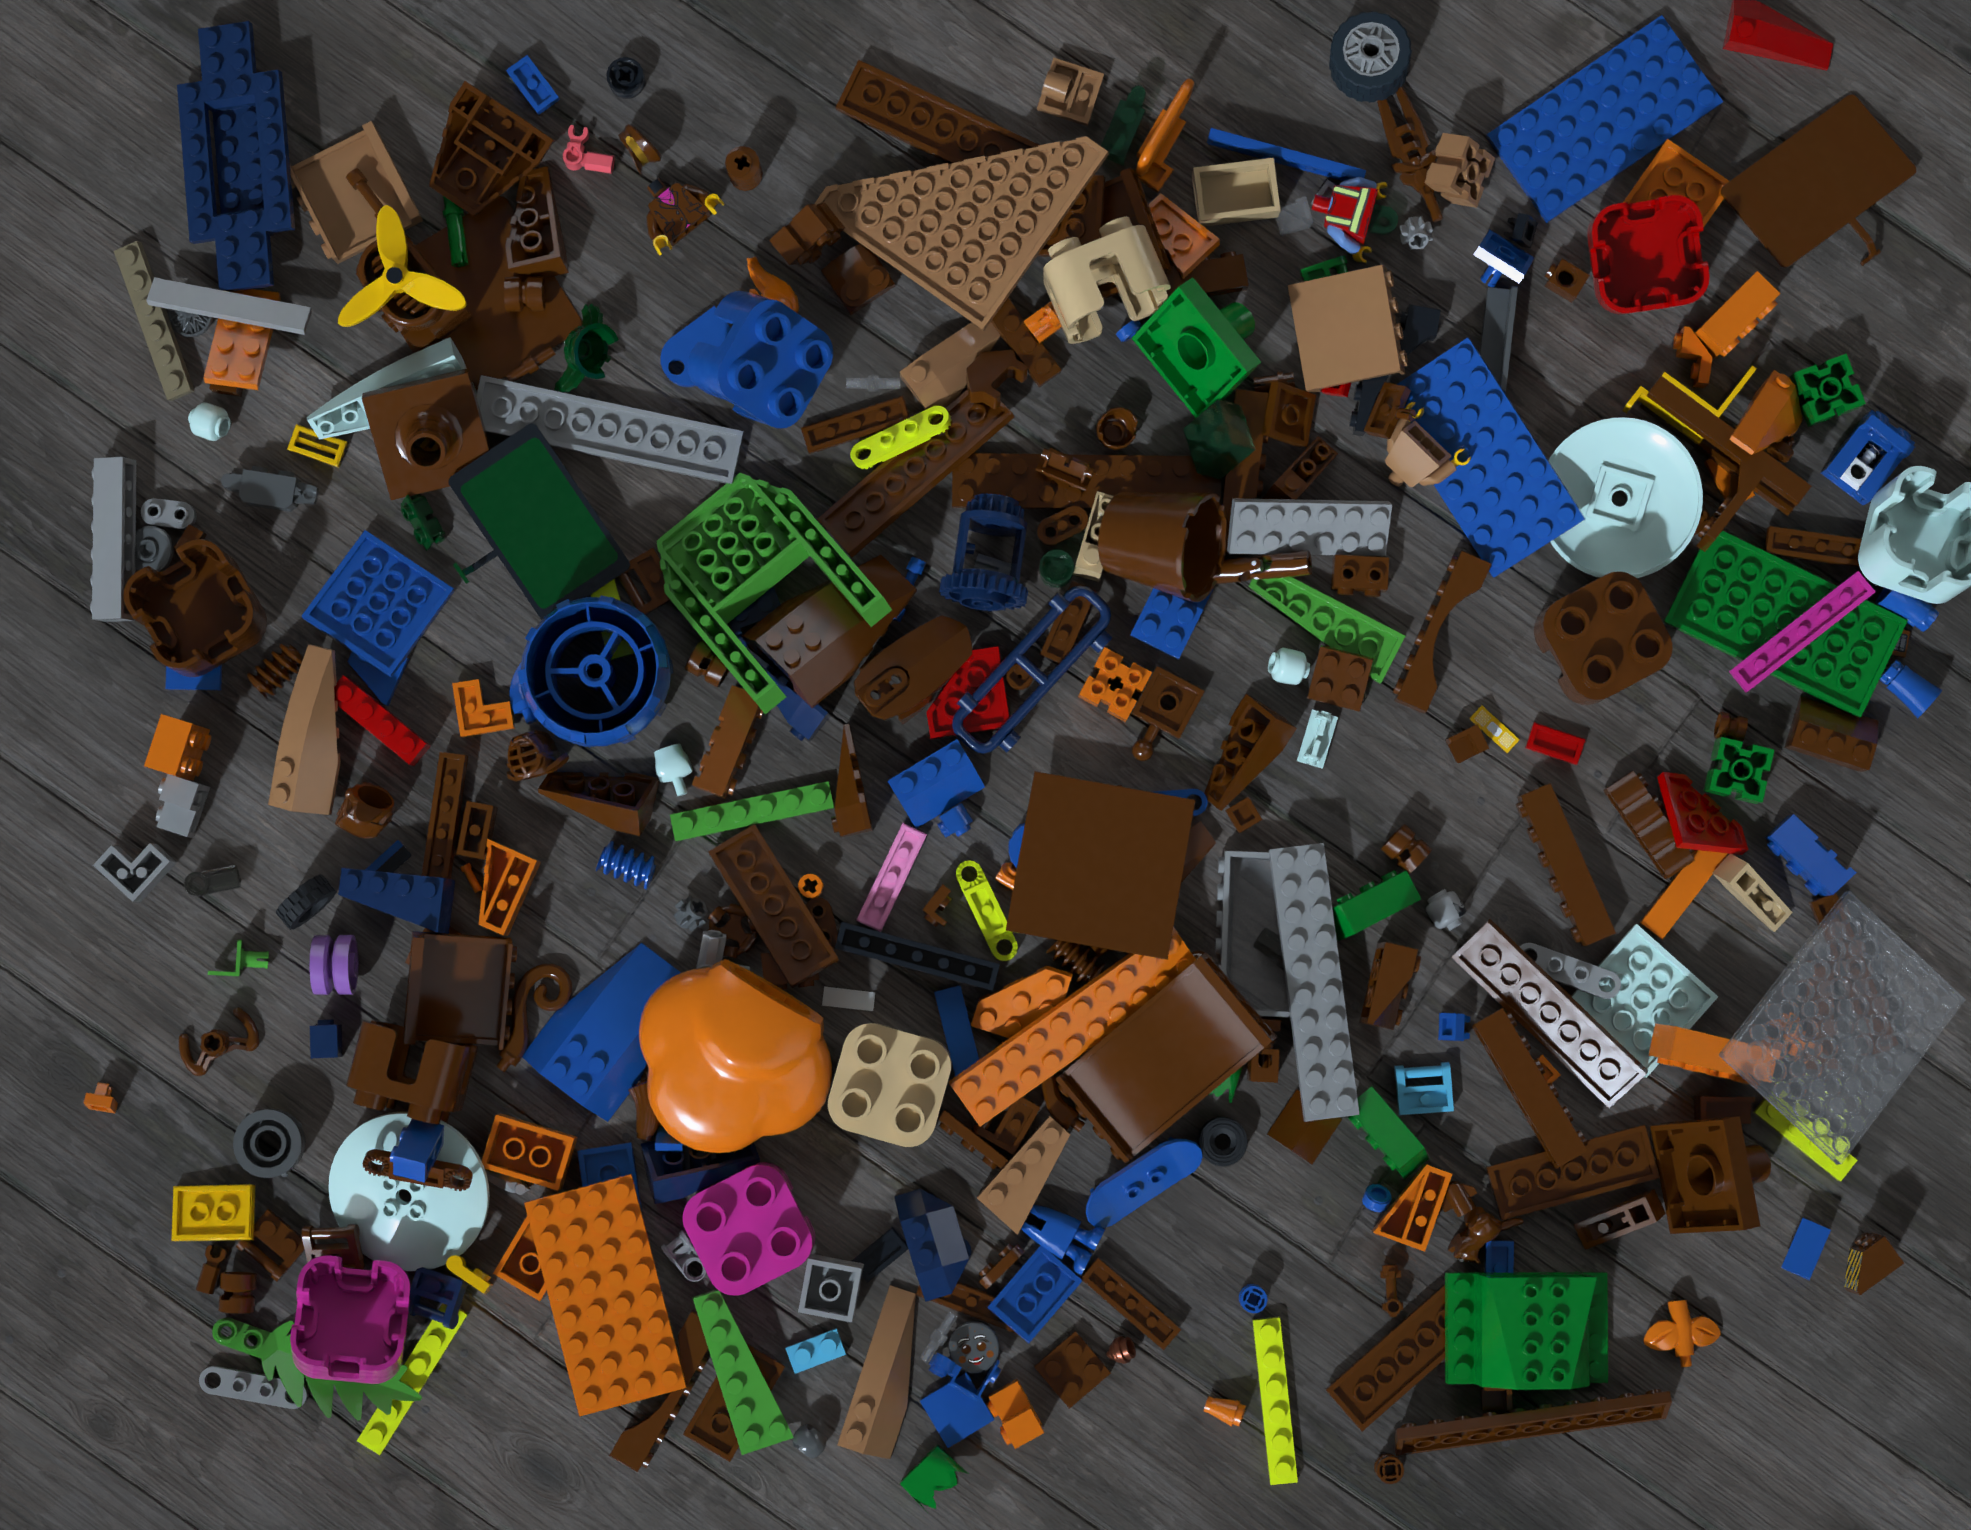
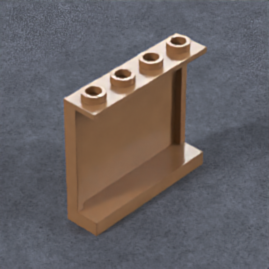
M372 121L362 125L363 131L294 166L290 165L292 189L297 187L301 195L297 197V200L304 212L309 211L312 217L309 224L315 235L321 234L325 242L321 244V247L328 259L333 258L337 264L363 252L368 245L377 240L376 213L359 190H354L346 179L350 171L358 168L368 180V186L383 205L392 207L398 213L404 230L423 221Z
M1378 265L1288 285L1307 392L1317 393L1321 392V389L1395 373L1405 374L1404 367L1408 366L1406 351H1401L1400 340H1403V330L1401 324H1397L1395 314L1399 313V307L1396 297L1392 298L1390 288L1394 287L1392 272L1387 271L1385 266Z

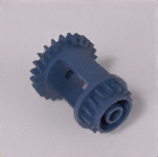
M978 494L974 496L972 501L967 502L966 511L960 515L952 575L946 574V577L942 576L939 590L941 596H945V599H952V602H959L966 607L984 611L1006 610V608L1014 610L1015 608L1021 609V606L1025 607L1028 590L1027 587H1023V584H1019L1027 522L1023 520L1025 510L1021 509L1017 500L998 494ZM969 530L992 536H1015L1010 575L985 569H963L965 553L973 555L975 551V544L967 542Z

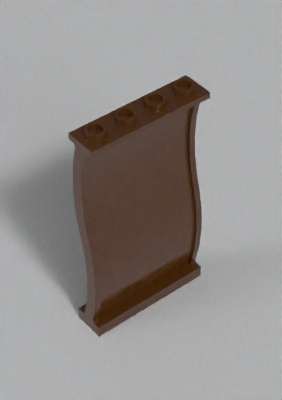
M1206 952L1058 1076L1056 1081L1059 1083L1058 1088L1066 1097L1070 1096L1075 1102L1077 1112L1083 1118H1088L1094 1125L1093 1130L1096 1135L1109 1143L1112 1154L1118 1160H1123L1126 1164L1270 1044L1277 1036Z

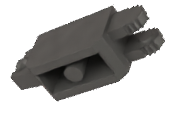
M252 466L251 470L243 469L242 475L226 473L220 479L224 488L228 491L239 493L241 500L249 506L292 512L297 508L298 504H316L318 500L319 488L302 483V481L294 477L295 473L279 470L277 475L268 473L267 468Z

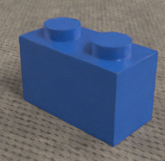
M411 1119L408 1127H403L401 1131L399 1145L394 1146L391 1151L390 1162L393 1163V1175L425 1183L444 1144V1125Z

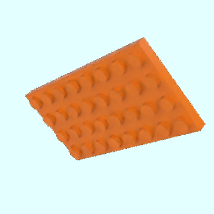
M632 1174L524 1202L579 1417L687 1388Z

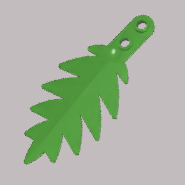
M231 1318L218 1320L212 1329L214 1340L223 1346L262 1359V1367L269 1381L273 1379L276 1366L278 1375L290 1398L297 1407H301L304 1374L294 1364L290 1335L287 1336L294 1322L288 1321L271 1333ZM223 1327L231 1328L232 1333L230 1336L224 1337L221 1335ZM249 1336L257 1338L258 1342L255 1346L247 1344ZM401 1365L393 1378L379 1384L315 1379L305 1375L316 1403L327 1418L332 1416L334 1385L343 1404L357 1421L361 1420L363 1392L377 1408L387 1415L391 1413L392 1399L400 1401H420L422 1399V1396L414 1389L399 1381L407 1370L406 1365Z

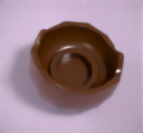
M1121 406L1110 408L1101 415L1097 423V437L1100 443L1113 450L1126 448L1136 437L1138 420L1129 409Z

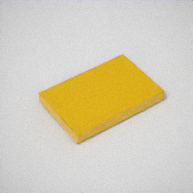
M255 1185L173 1186L171 1241L254 1240Z

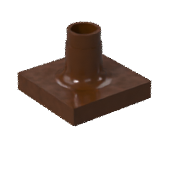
M469 368L362 394L361 399L391 500L450 487L449 478L491 450ZM422 437H429L439 444L440 449L425 451L417 447L414 441Z
M1740 1116L1666 1122L1650 1126L1670 1234L1740 1231L1761 1226L1753 1185L1768 1179L1771 1172V1162L1766 1150L1760 1145L1752 1144L1745 1146Z

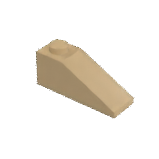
M1729 854L1712 873L1733 896L1773 932L1793 913L1747 862L1733 854Z

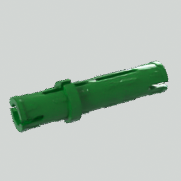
M443 196L445 210L442 212L447 224L451 265L456 267L457 264V267H464L469 264L462 219L464 209Z

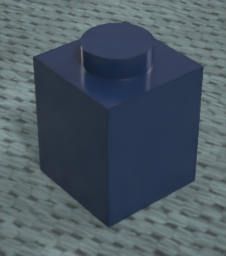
M334 1019L317 1020V1026H310L311 1059L343 1057L342 1024L334 1025Z

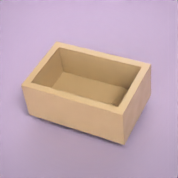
M1274 158L1193 168L1192 182L1197 220L1202 226L1277 218L1281 210Z

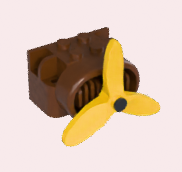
M384 205L377 216V240L368 245L363 251L356 269V275L364 288L354 295L343 307L338 317V324L342 327H351L368 319L377 311H383L384 314L381 317L396 333L400 331L417 351H420L444 340L473 316L465 308L467 302L462 293L441 278L405 233L398 213L392 207Z

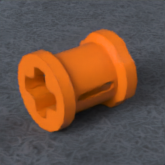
M806 874L799 880L798 889L804 897L813 899L822 894L824 884L818 876ZM808 879L812 882H818L815 886V893L811 891L805 892L804 888L807 886L806 881Z

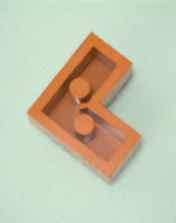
M1018 1379L989 1394L990 1401L986 1404L994 1418L1000 1417L1002 1421L1000 1433L1007 1445L1012 1443L1016 1449L1044 1434V1426Z

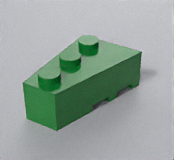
M1393 870L1381 877L1383 882L1375 885L1372 881L1360 887L1361 893L1353 897L1352 893H1349L1337 899L1338 905L1332 907L1336 940L1340 941L1421 900L1407 870L1397 874L1396 870Z
M1372 1086L1357 1098L1360 1115L1348 1116L1347 1118L1357 1130L1362 1127L1367 1133L1365 1139L1374 1150L1379 1148L1385 1155L1382 1158L1392 1171L1396 1169L1405 1180L1429 1160L1425 1147Z

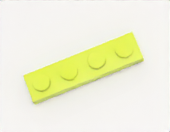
M1769 1091L1753 1112L1838 1181H1842L1858 1161L1772 1091Z

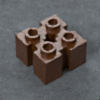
M826 203L808 204L792 218V221L787 226L780 229L769 241L789 265L798 263L803 265L808 262L812 264L822 256L821 250L826 244L832 246L841 238L840 233L845 229V226Z

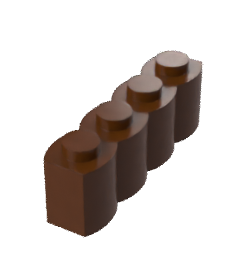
M1630 771L1603 791L1634 834L1643 850L1650 857L1656 869L1664 879H1669L1695 861L1692 856L1695 851L1676 847L1669 818L1667 819L1661 811L1664 808L1663 804L1656 795L1651 797L1646 789L1648 783L1642 774H1635L1634 771Z

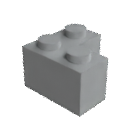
M167 774L166 779L163 778L158 788V794H161L159 800L165 803L157 811V827L193 838L210 787Z
M149 843L135 860L119 846L111 845L93 866L132 902L141 903L177 862L159 845Z

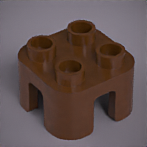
M201 539L191 540L176 549L181 559L178 563L162 572L146 566L134 573L124 588L125 605L133 619L144 625L155 643L149 647L156 659L163 665L186 677L205 675L251 648L262 639L267 627L266 613L236 561L214 543Z
M1626 572L1608 573L1557 600L1538 615L1534 624V637L1542 653L1551 651L1563 673V677L1558 679L1562 691L1571 701L1581 705L1596 704L1654 674L1668 663L1672 655L1671 637L1647 592L1636 577Z
M371 1020V1022L363 1021L346 1084L350 1088L357 1089L353 1101L354 1104L386 1111V1108L395 1109L397 1100L408 1102L410 1106L407 1117L432 1124H440V1120L448 1122L450 1112H457L463 1109L479 1046L468 1043L429 1040L425 1044L417 1079H412L405 1074L411 1044H404V1026Z

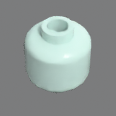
M203 402L197 405L196 408L191 410L188 417L192 433L210 441L219 440L226 436L230 430L231 421L227 411L210 403Z
M1280 648L1277 652L1271 654L1268 662V672L1271 673L1273 680L1289 685H1297L1303 678L1306 679L1309 675L1310 663L1307 662L1303 652Z

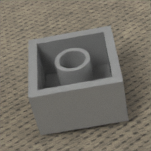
M810 1254L807 1260L798 1312L852 1322L855 1317L864 1264Z

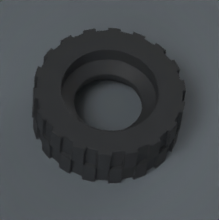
M322 874L316 875L294 890L279 905L276 914L290 930H294L317 915L334 898L337 891Z

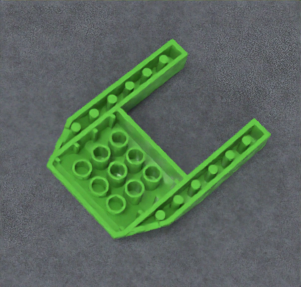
M742 473L737 474L733 478L732 484L726 483L657 540L658 552L661 557L660 566L665 581V594L765 714L784 700L786 696L727 624L810 556L871 627L892 611L881 593L791 490L772 486L760 479L754 480Z

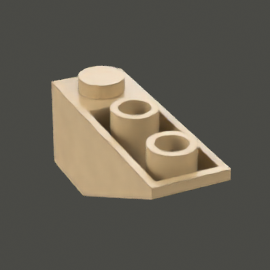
M1097 491L1073 575L1097 582L1100 581L1103 567L1098 553L1099 530L1106 507L1114 496Z

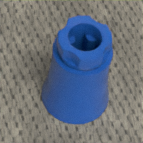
M1885 587L1875 601L1877 605L1908 620V624L1912 627L1915 626L1922 632L1930 627L1939 614L1932 606V603Z
M1897 659L1879 679L1883 684L1888 685L1886 688L1896 695L1917 719L1942 692V689L1931 684Z

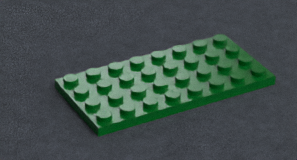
M1722 531L1706 552L1699 548L1663 623L1743 661L1838 586ZM1865 600L1770 675L1860 718L1908 620Z

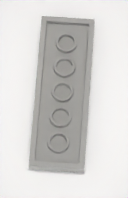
M1232 498L1227 551L1229 554H1279L1309 551L1311 555L1386 556L1392 504L1389 501Z

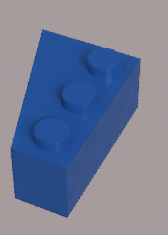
M1794 814L1787 815L1764 837L1769 842L1767 844L1768 848L1776 856L1782 855L1788 862L1786 867L1794 875L1798 876L1800 874L1806 881L1805 887L1815 896L1818 894L1820 897L1834 895L1857 873L1851 867L1846 870L1836 859L1838 855L1832 849L1828 851L1819 842V837Z

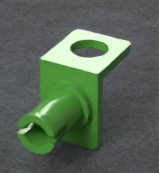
M238 939L236 971H208V975L240 976V970H243V967L268 969V961H257V959H269V951H244L242 940Z

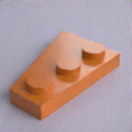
M1161 193L1148 204L1165 252L1184 279L1220 245V239Z

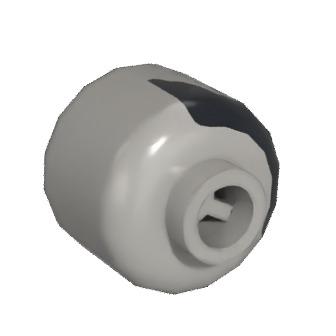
M1444 889L1427 900L1429 904L1426 906V912L1436 928L1443 929L1447 927L1451 931L1463 923L1461 918L1466 914V908L1455 892H1447Z

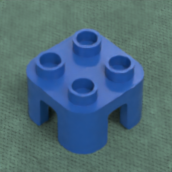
M735 291L726 295L717 306L715 316L724 322L733 324L719 347L704 342H698L694 346L688 360L690 379L695 386L707 394L734 404L732 410L743 417L774 428L790 427L803 415L832 363V342L824 331L777 300L746 291Z

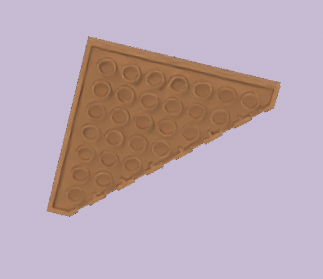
M1087 136L1079 137L1075 140L1048 143L1029 149H1017L1002 152L998 155L981 156L951 164L945 163L929 166L915 171L909 170L893 173L879 178L872 177L853 181V183L826 186L815 202V205L826 203L845 226L843 232L985 331L1107 158L1109 152Z

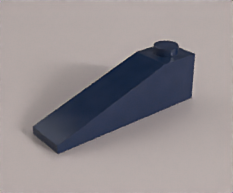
M747 648L785 694L786 698L777 706L788 724L792 726L790 732L800 741H803L804 738L811 741L830 718L829 713L818 704L811 708L794 691L793 684L789 680L778 674L769 664Z
M655 1141L641 1143L648 1185L655 1204L684 1198L760 1162L754 1143L738 1151L727 1153L699 1151L683 1145V1151L681 1152L655 1151Z

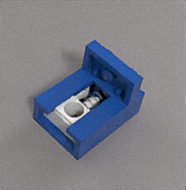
M1871 410L1864 415L1821 471V474L1864 506L1872 500L1902 459L1911 454L1915 448L1913 446L1915 442L1910 439L1911 435L1907 431L1891 425L1886 415L1879 411L1874 412ZM1865 445L1870 447V449L1866 448V452H1863L1862 457L1857 458V455ZM1876 453H1878V455H1880L1881 457L1877 460L1874 466L1870 468L1869 464L1873 463L1872 460L1874 458L1876 459ZM1852 466H1856L1861 470V479H1856L1851 475Z

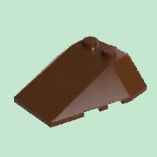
M464 81L449 106V116L446 127L443 130V139L440 151L437 153L429 187L475 216L540 164L554 140L487 94Z

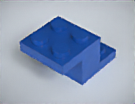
M1153 588L1130 636L1179 659L1212 591L1204 600L1192 602Z

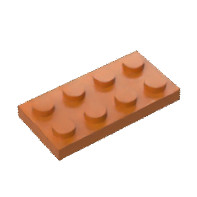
M256 289L233 292L275 301L281 300L280 293ZM218 318L203 377L205 383L259 390L273 329Z

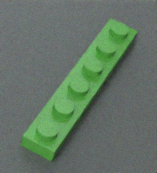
M827 781L670 815L674 838L677 842L748 827L753 824L757 825L833 809L834 803L830 784Z

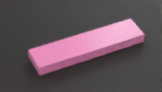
M902 823L856 921L879 932L882 931L927 834Z

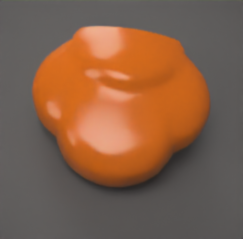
M727 959L713 964L711 968L692 969L673 976L660 985L649 997L644 1006L639 1025L640 1047L649 1068L647 1078L648 1099L656 1118L667 1133L681 1144L694 1150L710 1153L738 1151L763 1136L782 1135L802 1127L820 1111L830 1090L832 1062L827 1043L822 1035L824 1032V1018L776 985Z

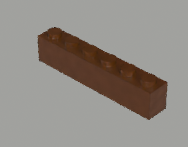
M1236 389L1234 394L1221 506H1225L1227 512L1228 535L1232 498L1256 499V496L1261 497L1263 481L1258 480L1259 470H1264L1266 454H1261L1262 443L1267 444L1268 436L1262 435L1268 393ZM1234 554V555L1248 556L1249 554Z
M1551 783L1518 796L1519 802L1516 803V808L1521 818L1526 817L1529 828H1527L1528 836L1531 842H1536L1540 849V853H1537L1542 867H1547L1550 872L1549 884L1553 892H1558L1562 902L1559 903L1564 917L1570 918L1573 925L1570 931L1575 942H1580L1581 946H1587L1615 934V929Z
M1502 1008L1477 1022L1472 1028L1554 1167L1557 1169L1587 1151L1585 1147L1588 1144L1587 1140L1580 1130L1575 1131L1571 1124L1573 1117L1566 1106L1562 1108L1556 1099L1559 1097V1093L1552 1083L1548 1084L1542 1074L1545 1073V1070L1538 1059L1533 1060L1531 1057L1529 1042L1524 1035H1518L1514 1028L1517 1026L1514 1017L1510 1012L1505 1013Z

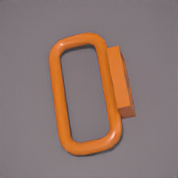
M1186 79L1167 111L1164 109L1161 111L1137 153L1139 160L1135 170L1138 176H1144L1151 165L1160 169L1182 132L1186 121L1179 117L1194 88V81L1192 79Z

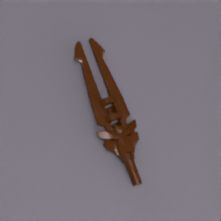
M1400 87L1396 95L1407 124L1397 127L1387 99L1377 101L1392 157L1400 158L1403 162L1395 163L1391 166L1395 172L1401 174L1399 179L1403 185L1411 186L1425 199L1433 222H1438L1443 219V216L1435 198L1434 190L1424 183L1431 163H1436L1435 161L1438 158L1436 156V149L1428 154L1426 153V148L1431 142L1403 87ZM1408 132L1411 133L1409 137L1401 138L1403 134ZM1417 150V153L1414 155H1408V152Z

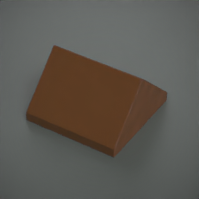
M1296 1089L1267 1135L1313 1165L1342 1119L1338 1117L1304 1122L1300 1091Z

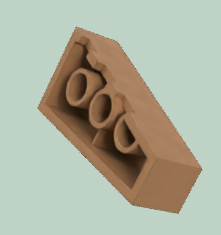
M1050 1115L977 1196L978 1200L1017 1235L1070 1136V1133Z

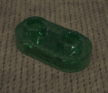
M1375 204L1367 232L1379 235L1392 233L1398 224V215L1395 210L1387 206ZM1386 218L1389 224L1382 226L1379 223V219Z

